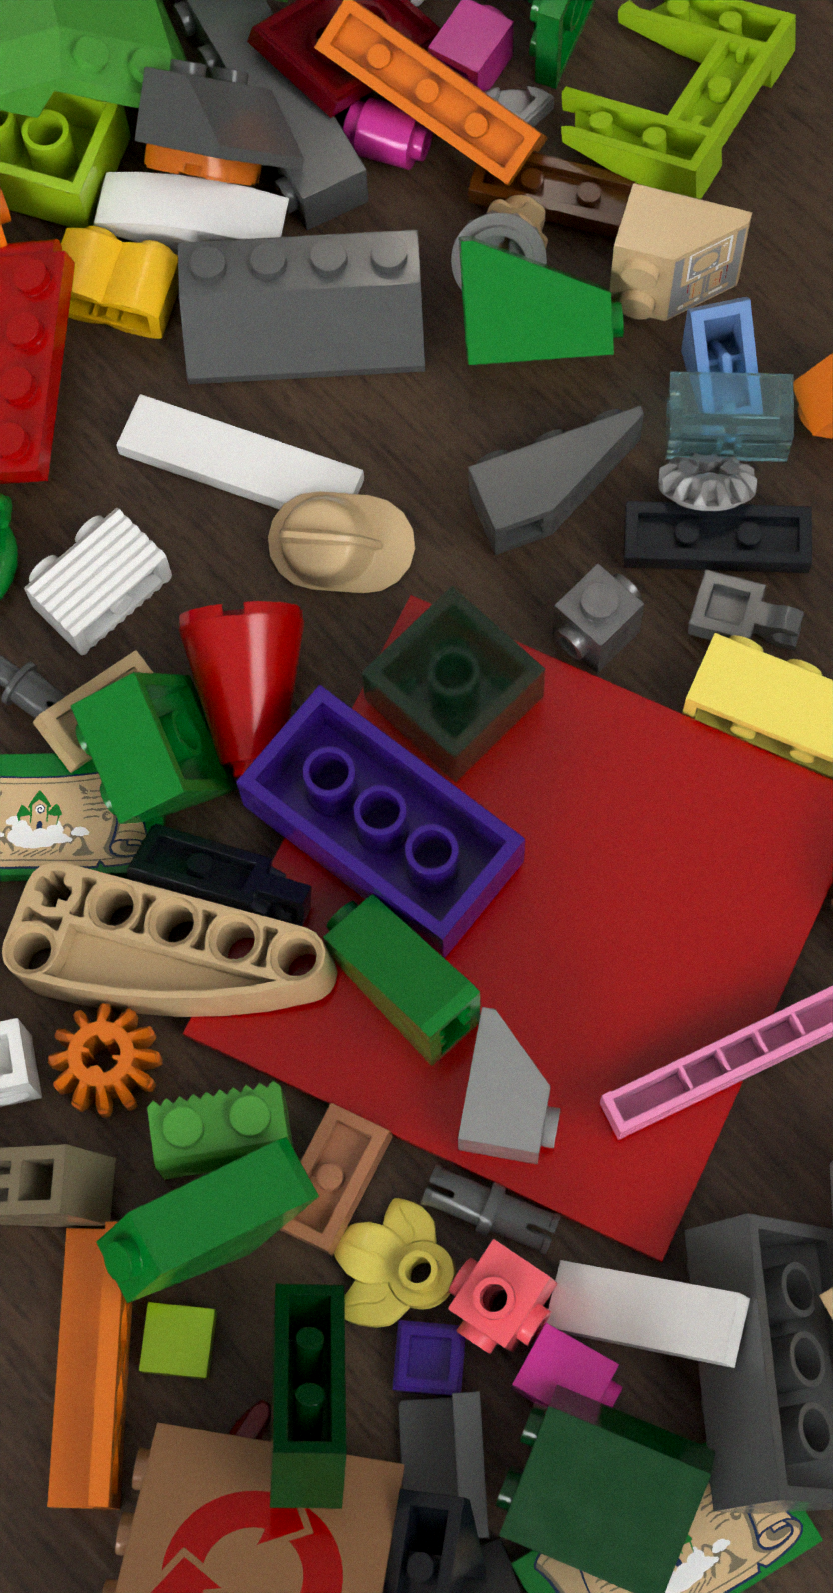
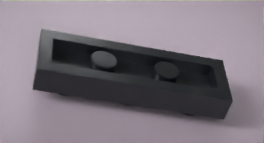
M626 501L624 568L809 573L812 565V506L740 504L728 510L700 511L683 507L676 502Z

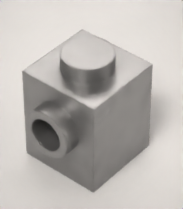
M597 564L554 605L552 634L558 644L570 656L584 661L591 669L598 673L640 632L644 609L641 594L625 576L619 573H615L612 576L601 565Z

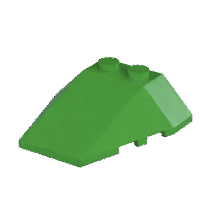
M0 0L1 111L38 118L54 91L139 108L145 67L169 71L171 59L188 62L162 0Z

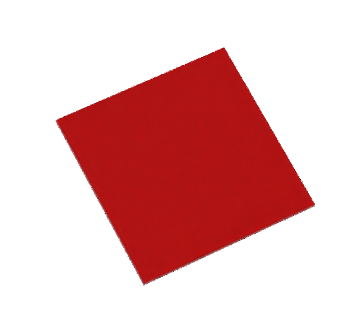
M410 595L352 709L525 838L524 862L445 959L480 991V1016L482 1007L496 1009L550 1085L548 1106L561 1108L554 1148L541 1146L538 1164L460 1151L458 1149V1136L479 1024L431 1066L337 964L336 983L331 992L321 1000L269 1012L231 1016L191 1017L183 1035L327 1105L333 1103L389 1130L392 1136L484 1180L506 1186V1190L558 1213L568 1220L654 1261L662 1263L744 1080L620 1140L617 1139L600 1105L601 1095L609 1091L612 1092L774 1014L833 882L831 877L833 872V780ZM284 838L272 861V867L285 873V878L311 886V909L302 927L316 932L324 943L323 936L329 932L326 925L331 917L345 904L355 901L360 905L365 899ZM243 938L235 942L229 950L228 958L238 959L247 955L253 948L255 939ZM311 954L299 956L290 965L288 975L300 976L306 974L313 968L317 956Z

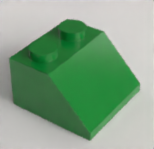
M133 672L70 705L77 721L75 731L78 742L82 749L92 757L102 781L100 793L103 802L108 810L117 817L119 824L149 822L224 796L238 789L230 769L221 767L200 698L190 675Z

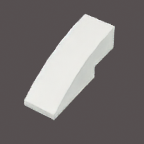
M106 172L93 226L105 228L115 236L141 243L144 240H154L163 243L174 254L178 255V243L281 237L289 198L251 187L199 177L149 172Z

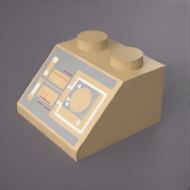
M633 183L614 243L609 289L611 292V302L621 301L623 314L634 319L653 318L667 321L687 311L688 308H693L737 286L752 212Z

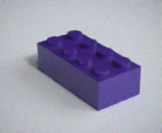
M321 685L314 690L236 781L244 807L361 897L366 899L371 894L376 896L444 958L524 862V837Z

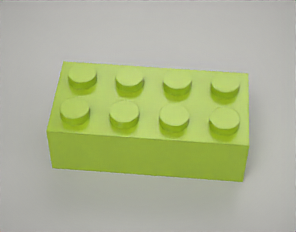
M54 91L38 118L0 110V187L8 209L71 228L85 229L87 226H93L106 172L117 171L131 138L124 105Z

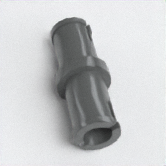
M436 1163L429 1182L453 1191L454 1195H449L427 1186L420 1203L421 1205H428L476 1225L475 1233L487 1237L489 1231L539 1251L541 1255H546L552 1241L551 1237L528 1228L526 1225L533 1224L555 1233L561 1217L560 1214L555 1212L553 1214L505 1194L506 1186L494 1182L492 1188L442 1168V1165Z

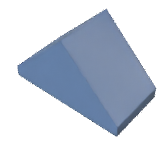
M746 296L688 308L681 353L703 427L707 428L763 416L751 300Z

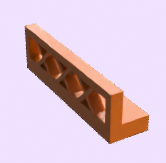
M343 0L314 46L315 49L507 185H511L533 150L539 152L548 139L546 135L355 0Z
M105 1221V1229L66 1228L47 1507L120 1510L133 1301L130 1303L126 1302L117 1282L108 1273L104 1257L96 1243L117 1222Z

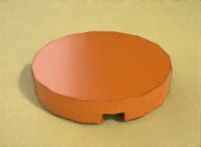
M148 143L146 144L144 164L147 165V168L249 186L259 183L262 167L261 164L219 159Z

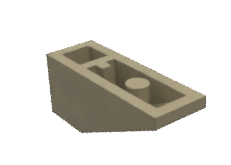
M67 1144L0 1148V1225L45 1227L105 1225V1221L110 1222L116 1158Z

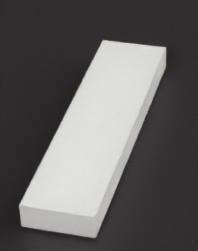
M142 394L139 395L116 445L120 455L279 510L286 502L304 493L321 491L358 494L364 481L362 469Z

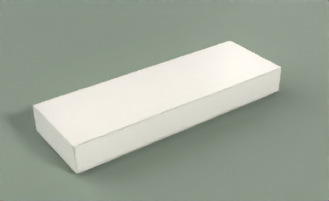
M560 1260L555 1280L558 1284L552 1292L548 1308L551 1311L547 1321L549 1325L569 1335L735 1368L750 1298L738 1292Z

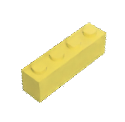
M714 633L687 694L682 714L833 780V680L822 676V672L808 662L798 659L784 661L764 653L759 644L746 637L733 635L727 638Z

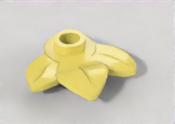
M394 1198L389 1204L384 1216L383 1225L361 1222L347 1226L334 1252L337 1262L346 1274L355 1279L344 1296L345 1320L359 1326L386 1327L394 1324L410 1308L424 1310L436 1307L451 1294L449 1293V1288L456 1276V1266L452 1257L442 1246L437 1244L435 1222L431 1215L422 1206L400 1198ZM422 1263L431 1265L430 1275L425 1281L421 1283L411 1282L412 1270L417 1265Z

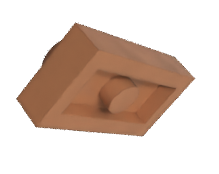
M330 1103L300 1161L319 1197L280 1230L333 1256L393 1138L391 1132Z

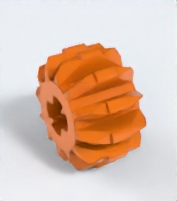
M108 1003L99 1005L96 1022L91 1023L88 1016L82 1010L76 1011L73 1017L80 1029L73 1034L66 1029L60 1028L56 1030L54 1035L56 1040L68 1050L58 1051L48 1056V1064L52 1069L64 1071L54 1081L55 1089L61 1095L74 1092L71 1104L79 1112H84L96 1099L97 1112L101 1117L108 1118L113 1112L115 1098H119L128 1111L135 1110L138 1106L137 1101L130 1091L137 1086L143 1091L153 1092L156 1087L155 1081L142 1070L155 1069L162 1065L160 1053L147 1049L157 1038L152 1027L147 1026L136 1029L139 1017L132 1009L122 1012L115 1021L113 1009ZM104 1049L108 1050L116 1063V1066L107 1072H104L98 1066L99 1062L94 1057Z

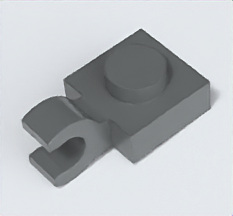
M705 570L689 621L688 634L712 640L714 633L727 638L737 635L752 639L753 634H756L771 645L795 650L802 627L801 622L804 612L790 606L763 602L766 590L765 584Z

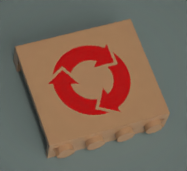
M157 1422L151 1449L139 1448L134 1465L132 1488L140 1490L135 1513L124 1511L119 1523L115 1554L124 1556L118 1580L107 1578L102 1593H383L400 1488L403 1489L405 1464L346 1455L342 1509L270 1508V1441Z

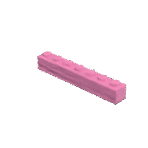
M833 986L612 1092L609 1091L601 1095L600 1105L617 1139L620 1140L833 1037Z

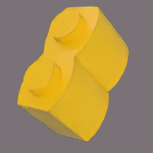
M87 226L85 229L66 228L61 242L62 251H66L75 262L68 318L93 324H107L120 331L147 338H163L179 292L178 255L174 254L168 246L154 240H144L141 243L122 242L112 232L99 226Z

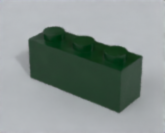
M275 1283L272 1338L270 1508L342 1509L347 1455L344 1285Z

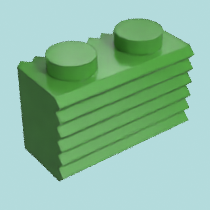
M272 1081L267 1088L261 1083L254 1090L246 1085L241 1092L232 1087L228 1094L219 1089L214 1097L205 1092L201 1099L192 1094L188 1101L179 1096L174 1103L166 1098L161 1106L152 1101L147 1107L154 1164L164 1180L215 1171L284 1137L288 1138L293 1147L287 1102L281 1086L275 1081Z

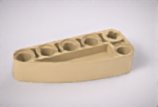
M57 861L43 864L31 874L25 885L2 948L4 964L30 991L38 995L93 1008H99L100 1004L108 1003L113 1011L124 1012L127 1009H132L136 1014L204 1017L269 1012L321 1000L331 992L337 978V968L333 957L316 932L306 927ZM127 905L133 906V912L129 919L116 926L110 925V919L115 911ZM186 921L194 922L192 931L185 939L178 942H168L169 934L174 927ZM243 938L255 939L254 946L247 955L238 959L228 958L229 950L235 942ZM51 948L50 957L45 964L33 970L29 969L30 961L38 951ZM305 954L317 956L313 968L306 974L300 976L288 975L290 965L299 956Z

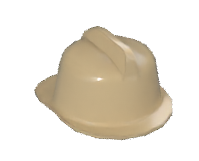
M321 491L300 494L281 507L272 520L268 535L270 557L278 572L294 585L312 590L350 593L382 591L402 578L410 568L415 551L413 528L405 514L388 500L370 495Z

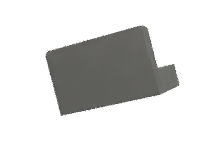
M480 1392L452 1393L450 1398L401 1401L398 1411L401 1464H405L403 1489L470 1499L479 1539H489Z

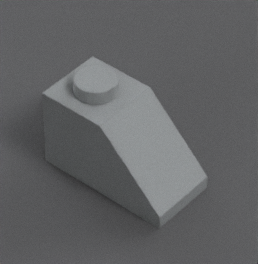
M482 1007L459 1130L458 1149L460 1151L538 1164L540 1147L554 1148L561 1108L548 1106L550 1085L496 1009Z

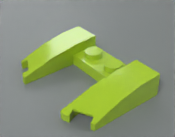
M629 0L618 9V23L677 54L701 63V65L668 115L566 86L562 91L563 111L575 113V127L561 126L562 142L610 171L635 183L701 200L722 167V147L761 86L772 88L795 52L796 14L743 0H664V3L651 11L639 8Z

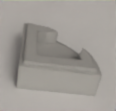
M528 86L527 90L508 89L500 91L499 87L485 91V93L533 127L554 109V96L536 87Z

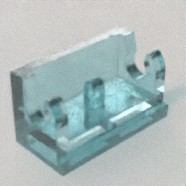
M670 371L669 398H667L666 459H672L677 456L688 458L694 452L700 455H711L715 452L718 457H735L739 461L787 462L794 437L793 374Z

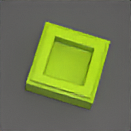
M148 1302L139 1371L147 1374L209 1380L217 1310Z

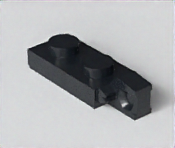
M156 823L151 826L127 868V879L299 926H303L311 909V886L285 878V873L272 867V858Z

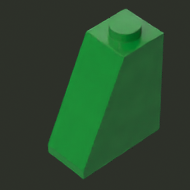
M472 236L458 237L465 347L468 365L614 354L613 339L623 338V310L621 301L611 302V292L606 287Z
M371 894L360 905L355 901L345 904L328 921L326 928L329 932L323 936V940L335 963L431 1066L479 1024L480 991L376 896Z
M284 1137L128 1212L96 1243L104 1257L108 1273L117 1282L126 1302L130 1303L250 1255L315 1201L319 1195L288 1138Z

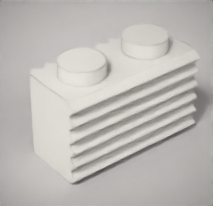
M115 508L105 518L98 515L89 519L77 532L75 537L76 543L59 558L51 555L39 562L29 576L30 583L24 587L32 607L81 656L87 654L91 647L96 646L100 639L105 638L109 631L114 630L118 623L125 620L127 615L133 614L136 607L142 606L145 599L151 598L152 594L160 590L162 585L169 582L172 577L164 552L153 541L149 540L146 534L141 532L137 525L133 524L129 517L125 516L119 508Z

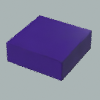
M399 1320L392 1390L394 1392L452 1397V1393H461L466 1338L456 1331L460 1325Z

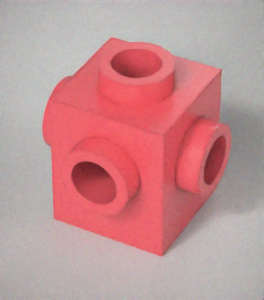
M493 1239L478 1262L473 1258H469L456 1274L449 1288V1293L454 1295L455 1298L448 1307V1310L463 1319L456 1331L487 1353L491 1354L497 1344L514 1353L520 1342L529 1347L542 1331L551 1314V1311L545 1308L544 1305L558 1283ZM506 1292V1305L501 1310L494 1312L492 1305L495 1297L500 1293Z

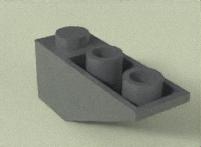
M641 406L624 412L620 409L605 411L593 418L587 425L568 432L562 429L549 431L538 437L531 445L512 452L507 450L493 451L480 458L475 465L468 467L469 495L495 555L548 537L563 524L640 441L644 416Z

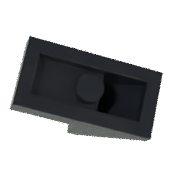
M400 1488L383 1593H462L464 1578L485 1581L486 1568L470 1499Z

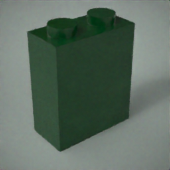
M557 1385L549 1406L535 1401L520 1442L533 1448L524 1470L510 1465L495 1506L508 1511L499 1536L632 1593H665L711 1477L715 1450Z

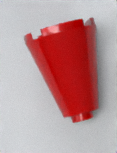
M251 601L243 602L244 609L223 611L222 604L191 609L179 615V633L221 767L233 768L234 778H240L290 720L305 623L303 620V610L297 604Z

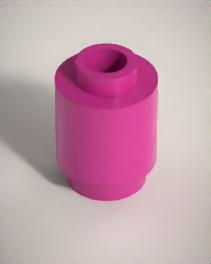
M372 97L366 102L358 100L350 106L343 127L345 135L358 156L410 170L416 160L423 162L426 159L433 137L431 130L393 103Z

